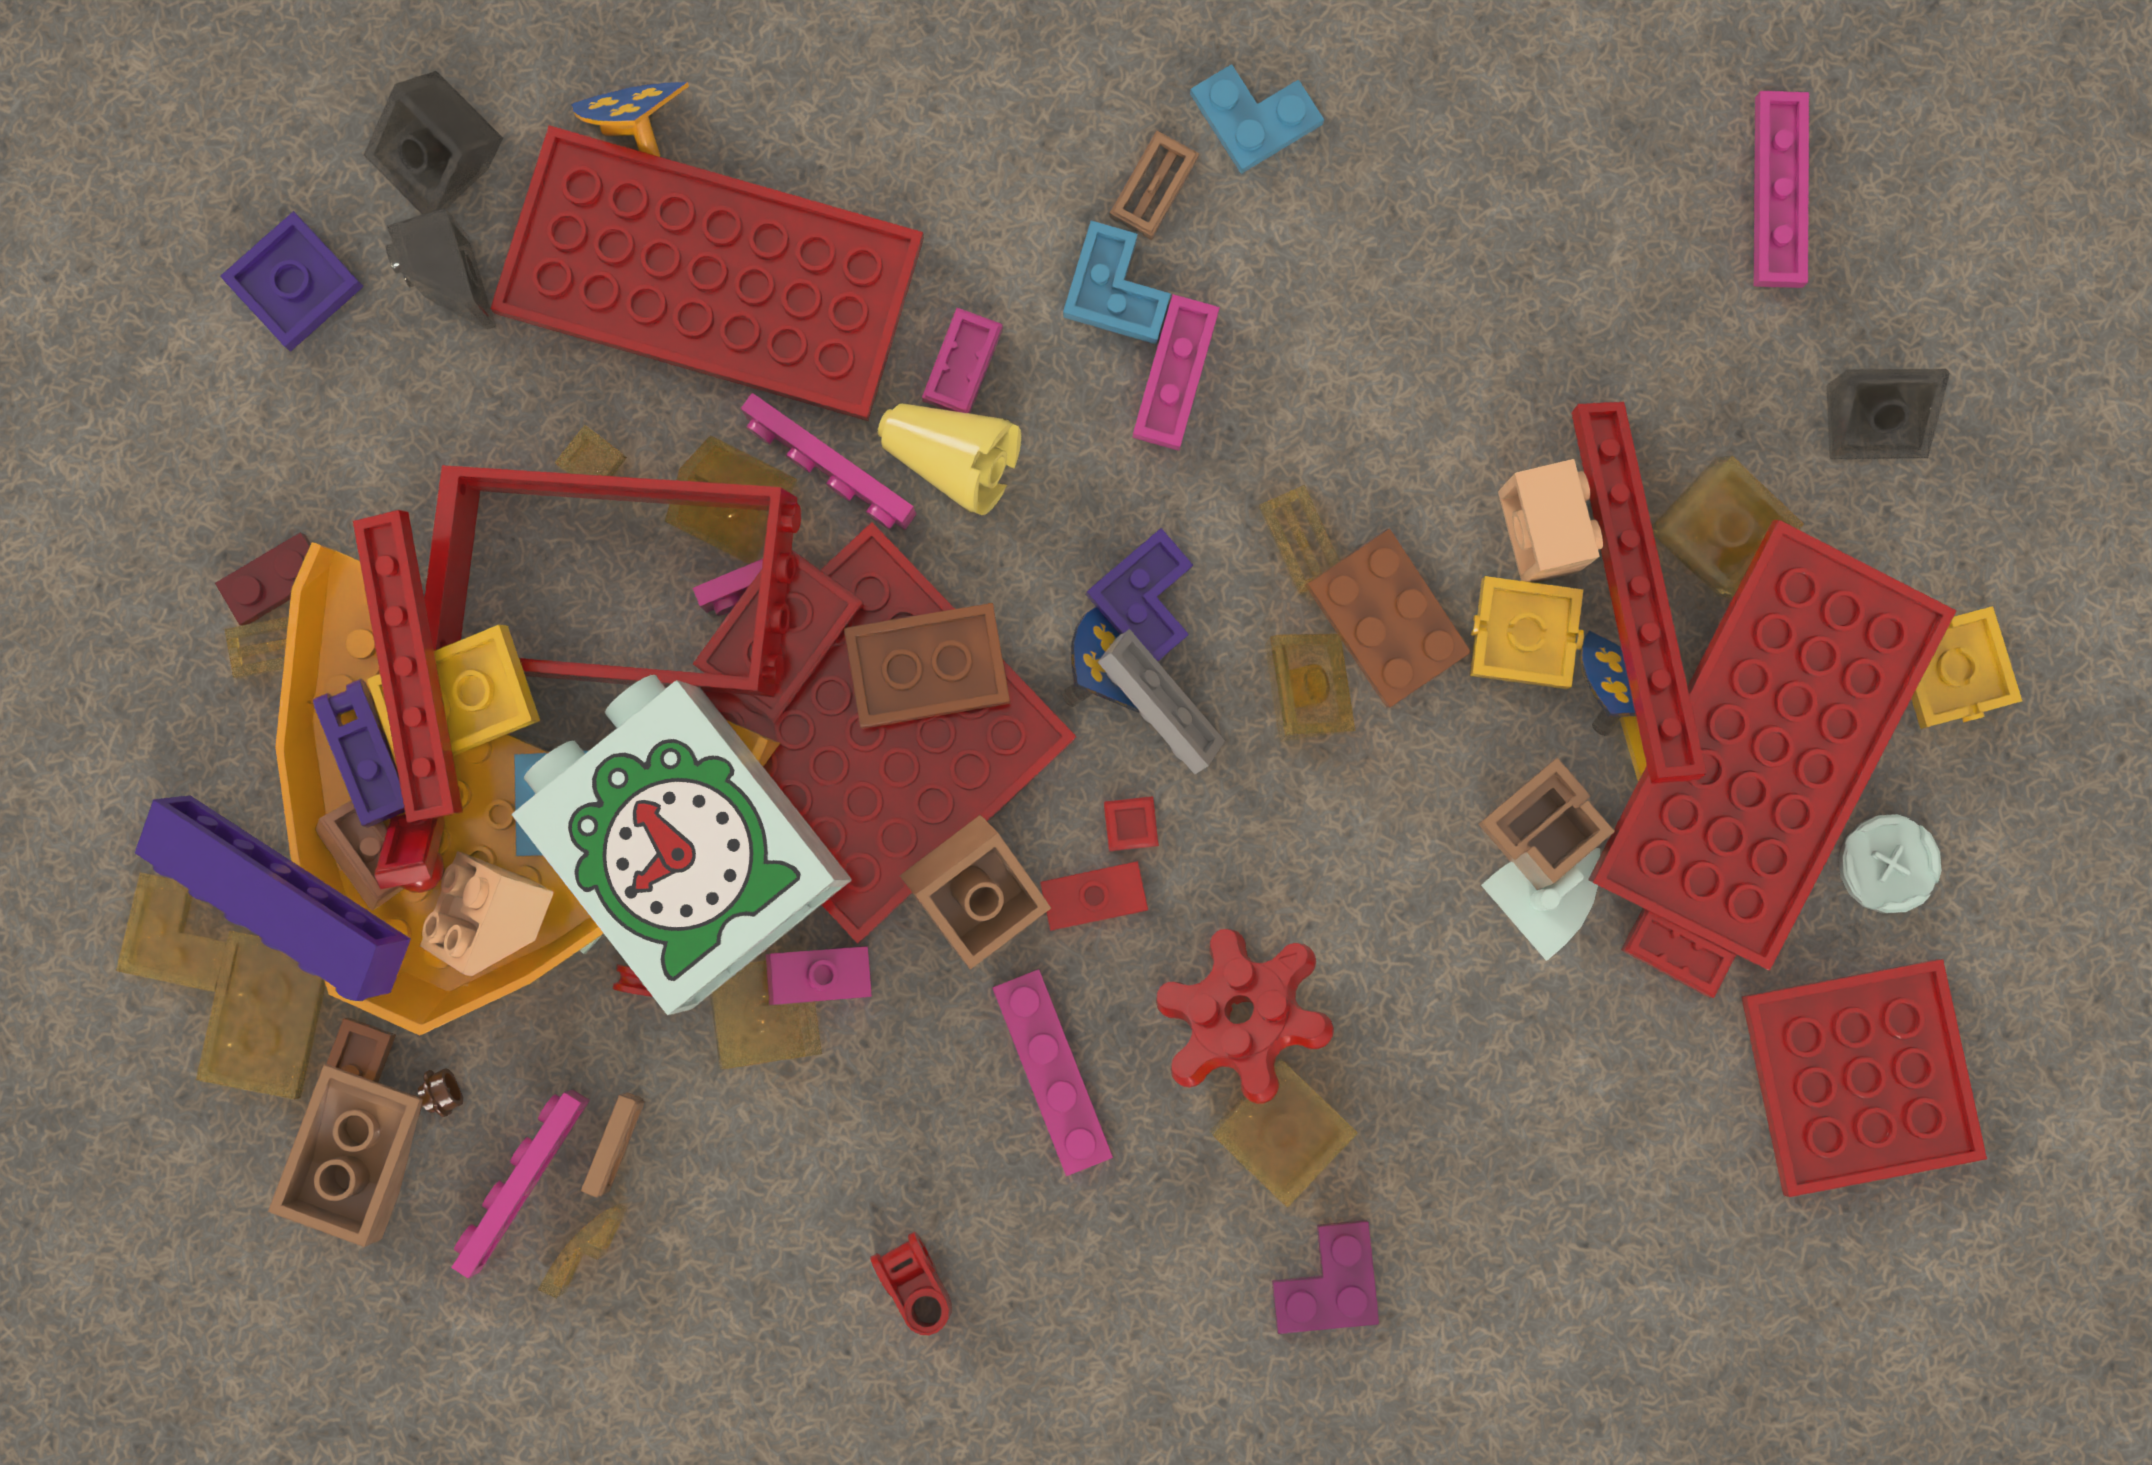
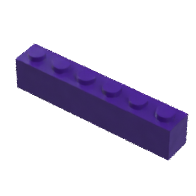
M191 795L153 799L135 854L152 864V868L156 873L173 878L188 888V893L192 897L209 902L224 912V917L228 921L246 927L261 937V942L274 950L282 951L297 961L301 970L319 976L336 987L335 990L340 996L352 1001H363L367 998L391 993L411 938Z

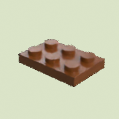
M1386 529L1305 584L1387 708L1392 707L1471 653L1391 529Z
M993 603L844 628L859 722L862 729L1010 703Z

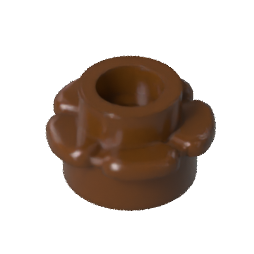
M444 1068L436 1073L428 1070L424 1073L423 1079L425 1082L418 1087L419 1098L423 1099L422 1105L429 1113L436 1112L441 1117H446L452 1114V1109L463 1104V1095L454 1074L449 1069Z

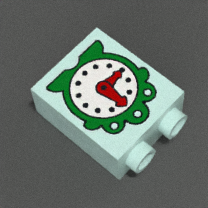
M650 675L627 688L607 707L605 714L617 729L585 754L575 741H569L546 754L528 770L524 780L535 792V795L511 815L667 1015L691 1010L852 879L702 689L678 680L665 688L656 675Z

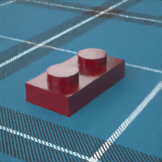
M301 532L215 583L239 625L245 627L291 599L292 586L311 545L305 534Z

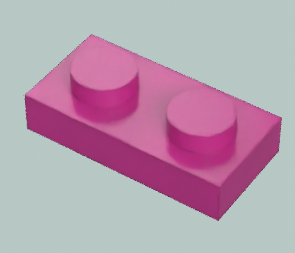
M763 559L692 588L699 606L706 613L715 610L717 616L730 613L762 569Z

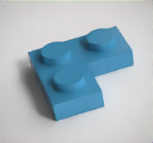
M1232 64L1190 89L1191 97L1241 174L1322 126L1324 118L1299 79L1258 104Z
M1090 221L1063 310L1064 318L1157 344L1171 293L1125 280L1138 234Z

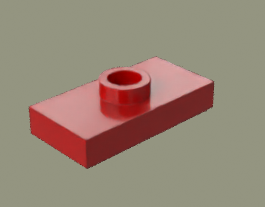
M1138 861L1040 882L1043 897L1051 907L1046 912L1050 931L1148 911Z
M1642 908L1621 951L1708 998L1715 997L1737 955Z

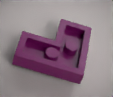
M1362 1220L1317 1225L1322 1276L1272 1281L1277 1333L1285 1334L1378 1325L1379 1316L1369 1222Z

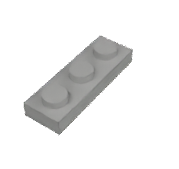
M1130 629L1113 641L1098 663L1106 671L1109 679L1119 686L1138 708L1143 719L1152 724L1170 745L1175 756L1182 760L1194 774H1197L1210 765L1225 740Z

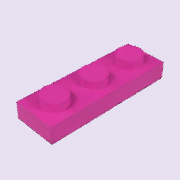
M1172 294L1132 438L1180 451L1220 307Z

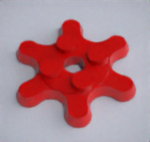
M1221 929L1211 938L1209 951L1213 959V968L1203 981L1194 985H1185L1181 982H1167L1157 992L1156 1005L1163 1016L1184 1020L1192 1030L1189 1042L1172 1060L1171 1075L1176 1083L1182 1087L1190 1088L1202 1083L1212 1070L1219 1067H1230L1239 1074L1241 1090L1245 1098L1255 1104H1264L1272 1100L1279 1089V1079L1275 1073L1274 1064L1280 1051L1292 1045H1300L1308 1049L1322 1048L1331 1041L1334 1027L1326 1014L1304 1010L1296 1001L1298 985L1311 975L1317 962L1316 956L1309 946L1301 943L1288 944L1272 960L1265 963H1256L1248 957L1245 939L1238 931ZM1242 1002L1253 1004L1254 1010L1249 1020L1240 1024L1230 1021V1014L1233 1010L1232 1004L1235 1003L1237 1005Z

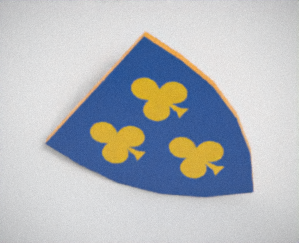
M688 82L641 85L594 96L572 103L571 106L575 117L586 123L600 125V130L604 136L634 135L639 151L660 157L648 116L688 88L689 85Z

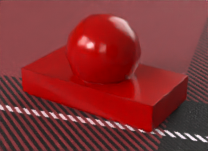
M406 814L394 816L390 819L374 874L380 890L400 886L412 893H424L436 887L444 874L443 857L438 852L445 826L444 817L415 823H407Z

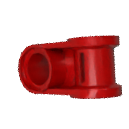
M914 1231L908 1235L907 1242L883 1256L878 1253L870 1256L872 1266L880 1282L894 1300L910 1330L919 1335L927 1336L939 1332L946 1325L952 1314V1302L937 1274L935 1264L919 1235ZM909 1258L913 1259V1262L899 1270H894V1267ZM931 1296L939 1302L942 1311L938 1321L926 1323L918 1318L915 1312V1303L918 1298Z

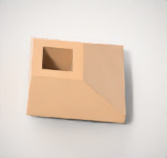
M457 851L453 863L447 867L443 874L441 882L442 891L434 912H431L424 922L423 939L420 946L462 974L473 976L535 941L554 892L529 878Z

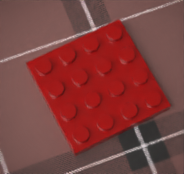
M1943 959L1741 996L1784 1196L1794 1197L1987 1159Z

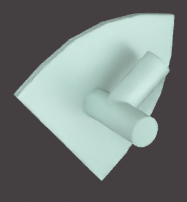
M1595 848L1554 884L1537 890L1513 862H1509L1500 868L1481 885L1546 961L1565 946L1582 927L1594 904L1598 885L1588 879L1600 857V848Z

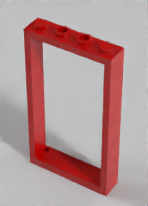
M442 465L424 596L434 651L460 641L462 637L480 491L765 510L769 512L749 677L519 658L525 676L633 685L647 676L656 675L665 688L678 680L700 687L702 691L774 697L775 686L781 682L784 672V662L779 652L781 635L787 632L790 620L789 607L785 601L787 585L792 583L796 569L795 557L791 553L793 534L799 531L801 525V508L797 503L798 498L782 487Z

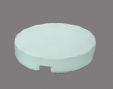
M1898 814L1877 815L1857 824L1844 838L1838 857L1840 877L1848 893L1863 907L1880 913L1907 912L1922 905L1929 898L1930 892L1933 890L1935 883H1938L1942 872L1941 856L1932 834L1922 825L1919 826L1914 821L1909 820L1910 818Z

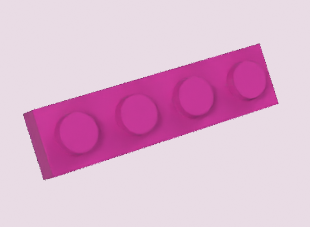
M1760 91L1755 97L1754 286L1803 288L1808 283L1809 92Z
M754 393L749 396L741 407L746 419L750 421L746 428L752 434L768 445L776 439L788 447L790 450L786 457L806 472L810 473L814 467L830 477L826 485L844 499L850 501L854 495L870 505L866 513L882 526L891 529L895 523L906 530L917 515L913 505Z
M1035 970L993 987L1065 1175L1069 1176L1113 1158L1040 970Z
M575 1090L566 1091L561 1097L554 1094L549 1099L538 1117V1120L544 1124L533 1140L526 1137L513 1154L510 1163L515 1166V1169L506 1183L499 1180L486 1196L482 1207L488 1210L477 1227L473 1224L469 1225L456 1243L454 1251L459 1253V1256L452 1265V1269L468 1279L480 1273L590 1101Z

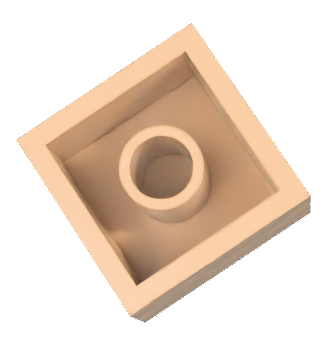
M1574 459L1516 472L1498 491L1521 581L1536 583L1578 573L1600 557L1598 549L1603 547L1602 533L1598 522L1595 519L1590 520L1585 502L1590 499L1588 480L1583 471L1577 472Z

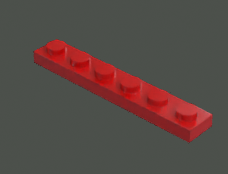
M395 510L354 520L353 527L407 823L463 813L409 512Z

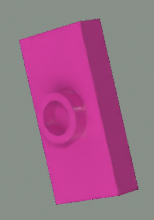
M956 308L922 395V401L944 410L970 414L1002 333L1003 324Z
M868 946L766 954L769 1005L872 997Z

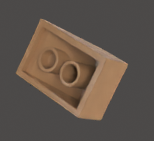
M324 1064L268 1212L362 1247L381 1240L400 1193L423 1099Z

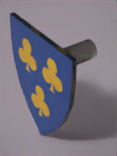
M1097 607L1084 614L1075 627L1071 642V667L1074 683L1063 690L1062 697L1069 706L1075 707L1094 694L1139 713L1138 708L1121 688L1109 679L1106 671L1098 663L1120 634Z
M1589 630L1580 649V666L1586 684L1602 708L1592 723V727L1598 734L1607 736L1621 717L1636 716L1622 648Z

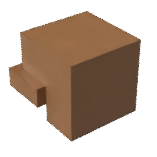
M1558 758L1549 763L1478 824L1509 861L1519 868L1537 890L1554 884L1615 832L1587 800L1591 797L1590 794Z

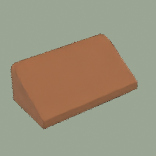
M351 800L319 818L315 830L367 906L373 911L404 888L396 886L380 890L374 874L388 828L383 822L369 828L362 826Z

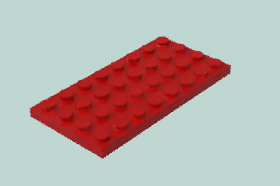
M549 125L490 309L494 314L869 421L923 244L924 234L918 230Z
M1773 520L1687 686L1707 774L1699 780L1651 784L1646 766L1614 828L1615 832L1611 834L1588 880L1770 971L1957 610L1781 520Z

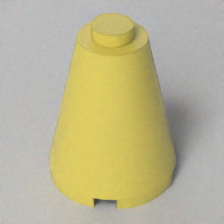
M903 403L898 404L893 410H887L882 416L878 427V435L882 437L883 449L964 509L979 515H986L1002 497L1007 485L998 484L1006 465L1015 468L1021 446V430L1019 426L1014 425L1007 419Z

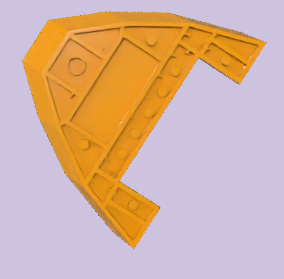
M312 542L291 590L275 745L290 857L292 862L411 938L391 993L367 998L363 1001H352L340 996L335 990L336 987L325 981L329 995L420 1036L531 984L604 933L544 856H516V820L511 815L515 812L514 754L549 753V751L510 734L453 756L463 813L444 817L445 826L438 852L443 857L444 872L453 863L458 851L529 878L553 891V896L535 941L477 974L469 976L462 974L420 946L423 939L424 922L428 915L434 912L442 891V879L435 888L427 892L412 893L403 889L373 911L367 906L315 830L319 818L351 801V797L316 713L313 699L326 693L334 696L347 690V684L359 679L366 683L371 693L367 679L380 674L360 560ZM374 702V708H375L376 713H377V715H378V718H379V720H380V717H379V714H378V711H377V708H376V705H375V702ZM354 709L341 714L343 725L358 719ZM726 720L759 763L764 766L780 743ZM390 819L383 821L387 828L389 826Z

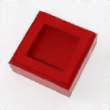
M1153 796L1104 802L1109 852L1159 846Z

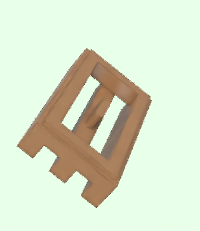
M1156 131L1110 211L1109 217L1117 222L1118 220L1123 222L1128 228L1134 231L1137 230L1143 233V236L1152 240L1199 158V153ZM1162 146L1169 151L1132 214L1126 211L1125 208L1159 148ZM1176 157L1184 158L1150 221L1146 222L1142 217Z
M628 1092L618 1096L581 1192L597 1198L610 1192L643 1109L644 1098Z

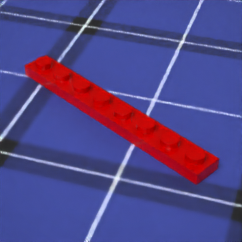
M1623 401L1577 404L1571 414L1583 470L1589 484L1593 517L1598 522L1602 533L1603 547L1601 554L1650 783L1699 780L1707 772L1625 403Z

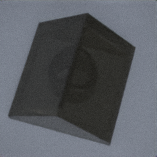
M1948 369L1846 370L1827 384L1830 459L1928 458L1950 375Z

